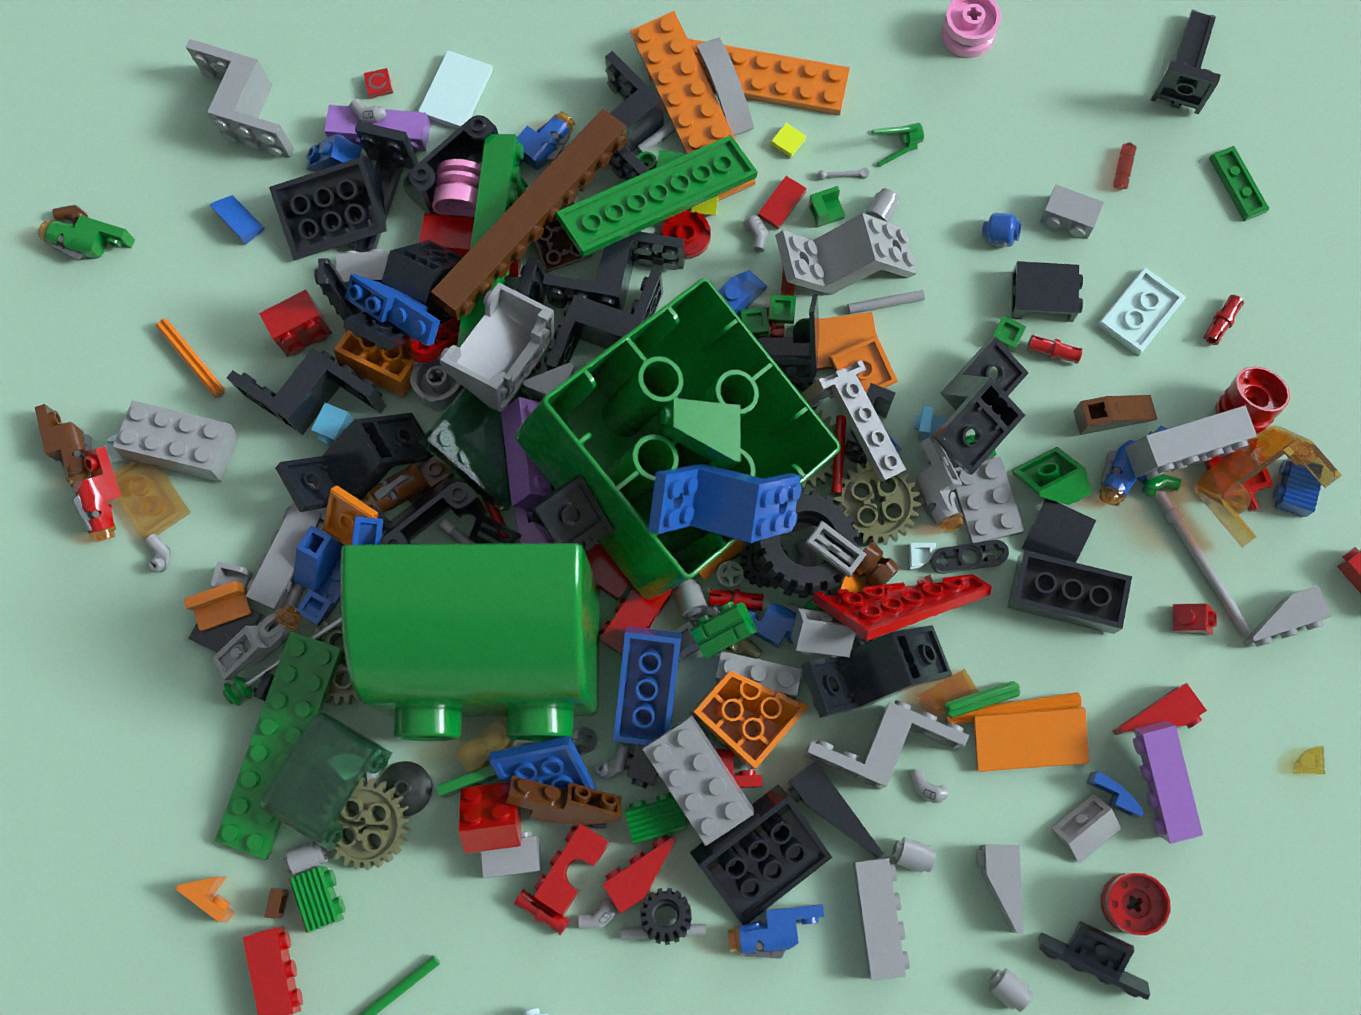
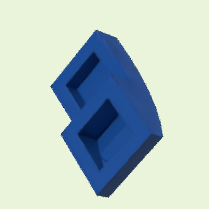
M1098 771L1090 773L1087 784L1112 795L1108 806L1133 818L1142 817L1143 809L1121 785Z

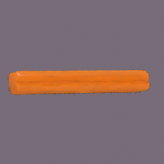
M166 318L157 322L156 328L211 395L217 398L225 392L223 385Z

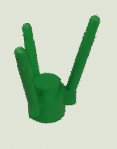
M919 122L902 127L871 130L873 135L899 133L901 143L907 144L903 149L877 163L878 167L909 151L918 149L917 143L924 141V131Z

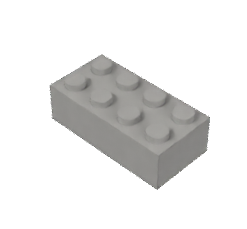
M132 400L113 448L123 459L221 482L239 435L230 423Z
M1242 406L1147 435L1127 446L1125 450L1135 477L1138 478L1146 475L1147 479H1151L1170 470L1174 472L1186 468L1193 463L1200 464L1216 456L1223 457L1232 454L1236 450L1249 446L1247 441L1257 437L1246 406Z
M690 715L643 748V751L705 846L754 815V808L693 715Z

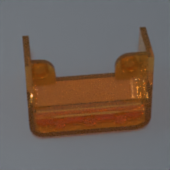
M1270 426L1258 434L1257 437L1251 439L1248 442L1249 446L1236 450V452L1230 454L1201 475L1196 481L1195 490L1197 495L1242 548L1257 537L1239 516L1249 507L1251 500L1249 493L1242 484L1285 454L1292 463L1306 466L1324 488L1342 476L1311 440L1281 426Z

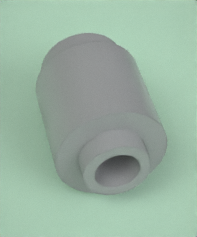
M881 189L880 192L875 194L865 214L889 222L898 206V195L892 190Z
M690 579L675 587V597L682 617L690 621H696L703 617L704 613L708 611V607L700 585L696 584L695 580Z
M903 837L901 841L897 840L895 842L892 857H895V864L920 873L923 871L930 872L935 862L936 851L930 849L929 845Z
M310 841L288 850L283 862L287 873L297 876L311 869L323 866V863L328 862V855L322 841L316 843Z
M1007 968L1002 971L997 969L988 981L991 985L989 991L1012 1010L1023 1011L1033 997L1029 986Z

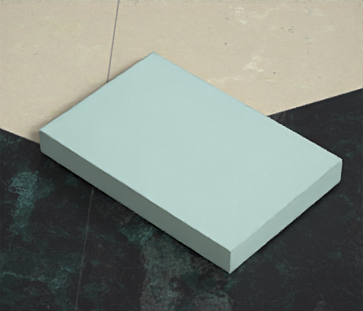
M447 50L418 112H425L428 119L458 129L471 118L493 71L492 65Z
M1144 267L1097 326L1139 356L1185 300L1186 296Z

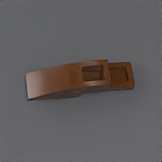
M513 775L509 781L506 803L530 809V818L579 825L619 821L621 817L622 796L571 782L568 783L566 789H561Z

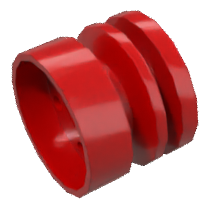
M1257 366L1246 367L1237 374L1230 386L1218 399L1215 406L1216 414L1246 406L1256 434L1260 436L1288 405L1290 400L1289 388L1282 378L1266 368Z
M1122 873L1114 876L1104 885L1100 895V908L1105 919L1113 928L1126 934L1147 936L1158 932L1167 923L1171 913L1170 898L1166 888L1156 878L1145 873ZM1128 897L1137 899L1138 902L1135 903L1136 910L1127 908L1126 905L1130 903Z

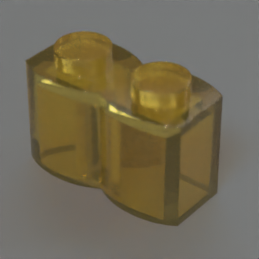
M501 721L495 722L487 726L481 732L478 739L464 744L457 752L456 757L466 771L470 773L491 764L489 762L490 752L512 748L516 740L507 738L505 724Z

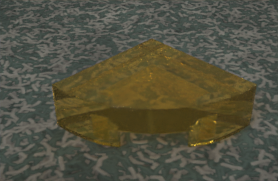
M1324 746L1313 747L1302 753L1294 764L1293 774L1324 775Z

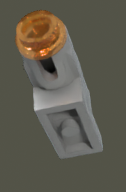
M928 437L920 443L924 449L922 453L925 460L932 464V466L916 475L917 485L920 489V495L917 499L933 522L940 529H943L945 533H950L964 525L962 520L964 516L958 506L955 493H951V491L963 484L946 451L934 438Z
M286 605L285 607H280L274 614L268 615L259 625L245 626L212 657L222 679L232 680L248 664L262 662L268 655L287 641L290 631L295 632L302 621L300 612L295 607Z

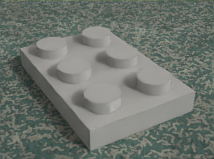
M1001 457L985 460L973 475L967 474L961 467L954 468L963 484L954 491L970 543L997 540L1024 532Z

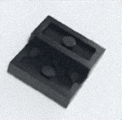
M1046 498L1021 549L1076 563L1096 520Z

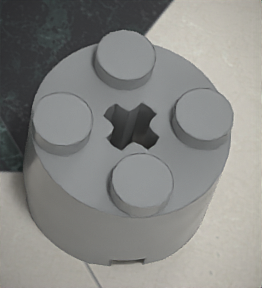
M440 356L428 363H414L410 382L421 402L427 407L440 412L455 407L466 396L467 389L441 368Z

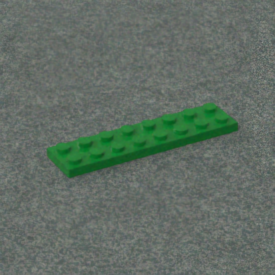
M729 135L557 211L556 219L581 256L585 257L747 183L757 177L758 171L734 138Z
M290 631L215 842L263 860L269 859L342 656L343 648Z

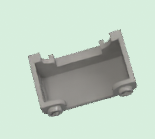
M498 283L493 291L489 290L484 298L485 315L460 348L453 345L443 350L440 362L441 368L490 408L502 412L549 348L554 336V310Z

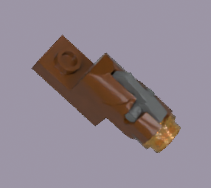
M46 404L36 406L35 411L45 454L56 461H60L65 472L66 481L74 488L75 481L92 477L84 463V451L93 449L92 437L84 434L83 430L73 422L62 423L59 413Z
M439 452L419 466L414 462L374 486L366 493L367 496L362 498V501L367 505H375L382 513H385L407 500L412 504L443 479L455 475Z

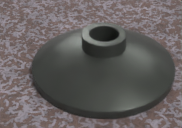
M401 761L389 766L383 772L378 782L379 785L381 782L386 781L385 790L387 791L395 787L396 790L393 794L395 798L399 796L404 797L399 805L400 807L408 806L409 808L402 812L403 816H412L419 813L428 804L432 795V781L428 772L419 764L410 761ZM405 783L407 790L401 794L398 791V787L400 784Z

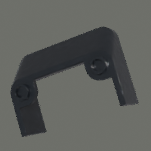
M818 294L812 295L809 318L800 319L795 323L793 337H755L791 383H809L815 378L817 373L819 344Z

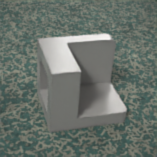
M218 561L210 587L215 588L232 581H238L244 584L247 594V586L252 579L253 573L244 567Z

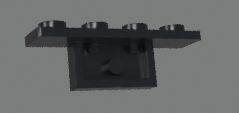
M1079 921L1068 944L1043 932L1039 935V949L1047 957L1067 962L1073 969L1079 972L1086 971L1096 976L1104 984L1116 985L1132 997L1149 999L1151 994L1148 982L1124 971L1135 951L1133 945L1082 921Z

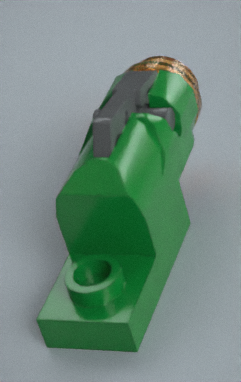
M81 215L76 224L50 220L44 221L39 228V238L75 260H79L83 256L100 258L107 244L117 248H121V245L132 248L135 239L126 229Z

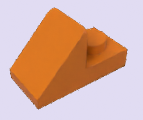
M226 876L179 884L176 888L178 892L218 922H228L235 913L228 907L230 905L228 900L217 894L214 896L226 880Z

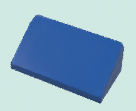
M233 195L210 204L214 212L245 244H248L265 229Z

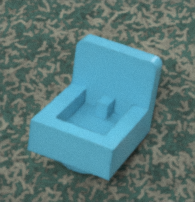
M923 406L922 414H916L914 429L919 430L917 440L924 441L928 437L933 438L934 434L948 419L946 417L934 416V407Z

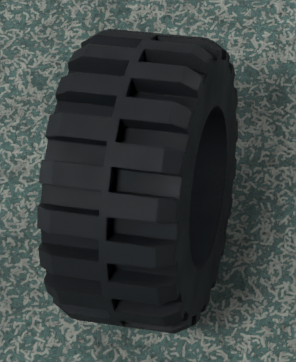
M801 490L795 510L797 513L796 523L803 522L818 527L823 521L859 548V545L856 544L859 533L857 529L852 527L855 521L852 515L846 516L844 514L847 508L842 503L838 506L832 502L834 497L828 494L823 498L819 496V491L811 490L809 494H805V491ZM822 531L827 540L855 560V555ZM781 534L752 542V551L755 552L753 557L755 566H760L761 568L759 574L763 579L768 578L771 581L770 586L775 590L778 587L784 589L783 594L791 596L795 593L798 594V598H807L812 594L814 596L816 592L831 591L846 577L845 574L826 560L822 564L812 567L802 566L793 562L787 557L781 547ZM829 550V552L832 555H834L836 558H838L840 561H842L844 564L850 567L848 563H846L844 560H842L840 557H838L836 554Z

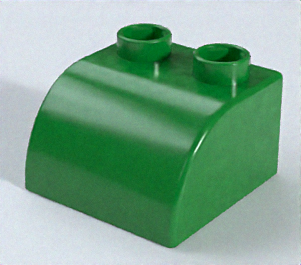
M705 278L698 280L549 392L515 433L517 443L555 489L575 475H582L614 529L613 533L606 534L599 539V544L641 596L648 600L696 576L737 540L692 526L660 534L648 531L656 472L706 464L762 479L793 473L801 475V485L840 451L838 440L714 285ZM674 398L740 405L741 462L731 469L724 468L666 436L665 425L661 423L662 409Z
M580 544L345 545L342 547L341 614L344 649L349 676L360 701L371 708L394 717L395 738L410 741L457 740L461 736L462 717L506 716V736L514 740L546 741L566 736L572 738L573 716H593L598 712L600 588Z

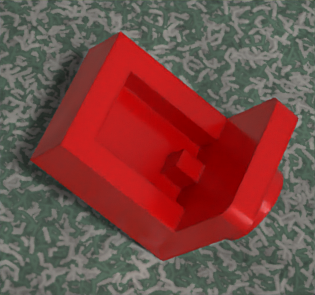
M1207 603L1173 604V631L1175 633L1204 632L1206 635H1213V627H1217V614Z

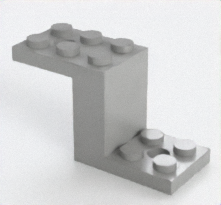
M189 39L186 49L192 56V60L201 70V73L210 79H222L207 111L214 125L221 132L222 137L233 143L236 141L245 143V145L255 150L259 148L267 150L274 156L280 157L284 155L291 158L294 148L279 124L258 118L272 87L258 59Z
M864 213L814 240L784 230L775 234L786 280L788 283L832 295L881 269L907 278L917 274L914 266L916 261L914 255L910 252L909 236L906 230Z
M895 700L894 703L889 702L883 708L862 763L859 762V756L844 751L842 754L833 751V745L822 740H818L816 743L811 742L805 757L881 790L888 785L909 730L954 750L964 747L969 735L963 733L964 728L948 722L946 726L937 722L935 715L925 711H921V714L910 710L911 706L909 704Z

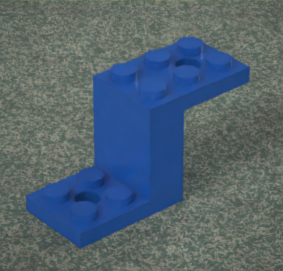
M706 464L656 472L648 531L660 534L692 526L749 543L790 532L797 521L795 510L797 500L801 494V475L789 473L762 479Z

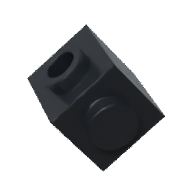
M638 744L634 755L629 754L624 769L628 770L627 776L632 778L631 784L647 789L648 785H655L658 772L643 751L645 746Z

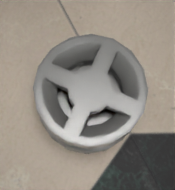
M734 561L723 562L717 570L718 585L726 591L738 589L743 582L742 567Z

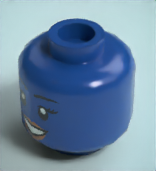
M993 213L989 217V221H984L982 236H987L988 244L991 246L1011 247L1015 241L1020 239L1021 221L1017 220L1015 214Z

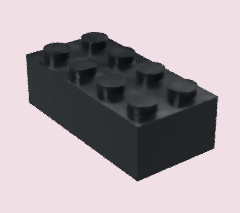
M1024 550L1017 558L1007 608L1115 634L1123 629L1132 576Z

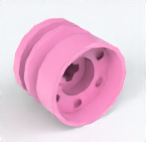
M450 159L439 163L435 181L437 187L434 191L432 203L434 212L444 215L475 217L482 165L464 159Z

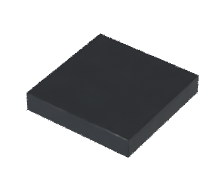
M251 609V615L205 631H200L196 623L188 639L218 653L245 626H257L263 614Z

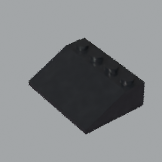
M356 158L269 187L293 261L387 232L380 185L371 158Z
M779 784L751 804L754 808V815L705 846L702 842L689 852L742 925H747L833 858L791 797Z

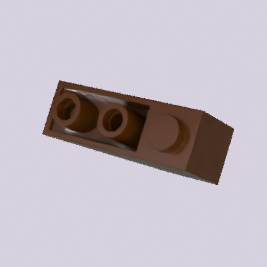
M1151 395L1104 396L1080 401L1074 409L1080 435L1157 420Z

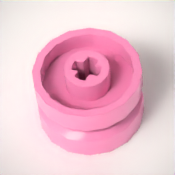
M952 0L948 5L941 36L943 44L951 53L958 57H979L987 52L994 42L1001 17L999 6L994 0Z

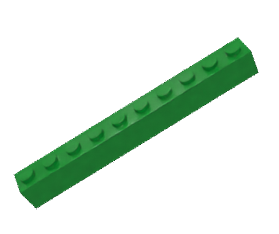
M491 134L485 138L470 249L518 199L516 187L517 183L521 180L519 163L520 160H523L524 148L519 143L515 134ZM505 276L503 278H498L492 284V291L498 283L504 285ZM481 296L476 301L472 312L461 318L457 347H461L485 315V305L483 303L485 297Z

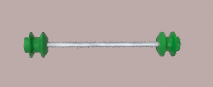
M342 614L340 618L313 635L312 638L319 639L341 624ZM280 659L248 681L240 676H235L234 684L224 683L223 695L230 704L240 706L242 705V697L252 698L251 685L262 678L265 671L271 672L278 667Z

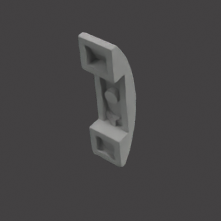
M720 37L696 45L704 69L708 71L723 114L733 135L736 136L753 130L754 126L744 92Z

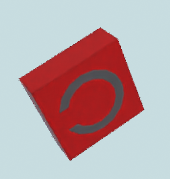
M387 68L364 73L370 99L394 93Z

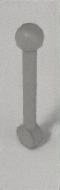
M861 168L860 171L839 172L819 170L817 176L821 180L826 177L859 176L862 179H866L869 175V170L867 168Z

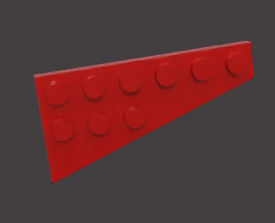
M969 574L944 577L940 583L918 580L917 585L906 587L905 583L901 582L867 586L863 588V592H849L847 589L837 590V595L825 596L824 592L814 593L813 602L868 641L990 596L992 586L977 576Z

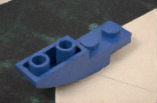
M350 274L345 294L346 300L380 322H391L424 345L434 344L440 320L427 312L428 307L382 283L356 274Z

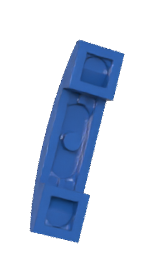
M342 553L317 592L315 593L309 589L295 611L296 614L318 626L341 600Z

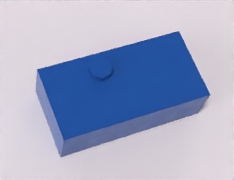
M627 627L624 638L613 741L647 745L671 729L682 633Z

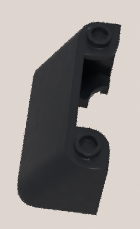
M476 115L468 119L407 174L403 181V188L406 194L425 213L437 214L432 208V203L437 186L435 181L439 163L450 159L466 160L470 156L480 163L483 158L485 138L491 134H498L497 127L482 115Z
M449 476L393 518L389 527L382 529L380 545H412L410 542L412 539L451 509L458 518H461L463 515H471L477 518L478 513L485 515L487 510L469 485L459 477Z

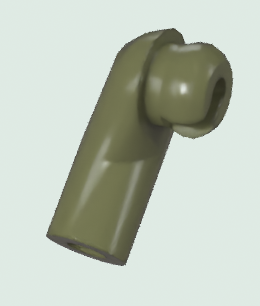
M748 638L723 650V652L737 655L746 654L754 659H759L764 652Z

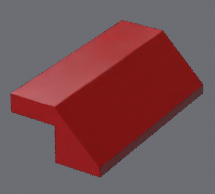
M425 213L419 242L431 240L465 256L470 251L475 217ZM520 259L513 261L510 265L509 274L505 277L520 276Z

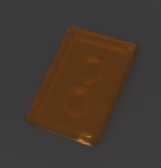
M134 460L114 473L121 493V497L116 499L144 541L151 534L158 536L191 513L162 468Z

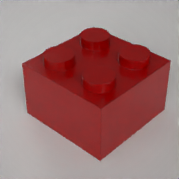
M306 289L259 313L272 339L287 357L301 353L305 347L313 343H320L328 335L332 334L321 310Z
M509 782L460 788L458 832L465 854L521 846V807L506 803Z

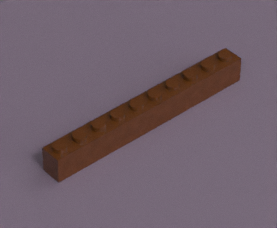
M602 109L431 291L434 302L458 321L463 316L469 315L474 309L476 301L481 296L485 297L487 292L492 289V284L498 278H503L507 274L513 261L522 258L527 250V246L533 240L537 241L542 236L544 228L550 222L553 223L557 220V211L562 210L566 204L570 205L576 199L578 191L583 186L586 187L592 182L594 174L599 168L603 169L607 166L612 154L616 150L620 151L627 142V126L605 109Z

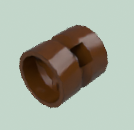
M871 542L863 550L867 555L854 572L859 577L865 576L866 583L869 586L887 584L901 567L890 557L884 558V551L874 542Z

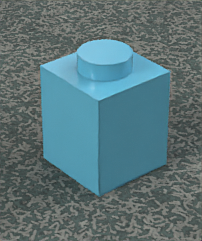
M324 403L311 431L318 437V442L330 447L354 419L349 412Z

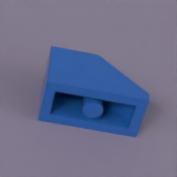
M750 270L733 276L718 292L739 317L741 310L747 309L767 289V285Z

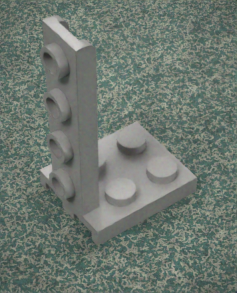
M860 360L851 367L840 369L831 376L818 379L801 395L811 408L822 403L823 399L830 397V399L836 398L875 474L883 482L905 471L906 468L857 377L866 370L862 360Z

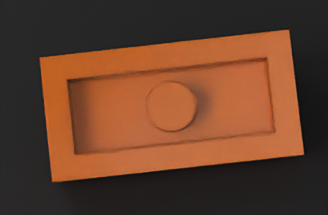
M232 581L184 598L186 609L194 611L200 631H205L252 614L248 598L245 597L244 584L238 581Z

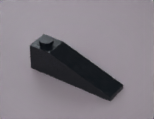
M817 761L788 781L791 787L787 790L797 803L802 801L806 807L876 858L884 854Z

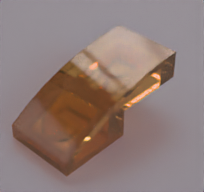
M963 669L917 697L926 712L938 717L945 713V703L977 693L979 690L966 669Z

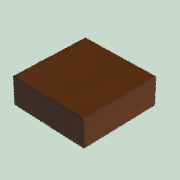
M271 888L264 917L277 919L284 916L289 894L288 889Z

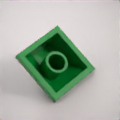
M1055 447L1012 469V473L1040 497L1070 505L1091 494L1086 468L1059 447Z

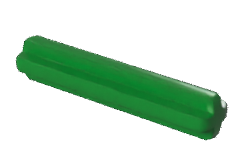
M1010 681L944 704L945 714L949 718H955L1018 697L1021 693L1020 686L1015 681Z

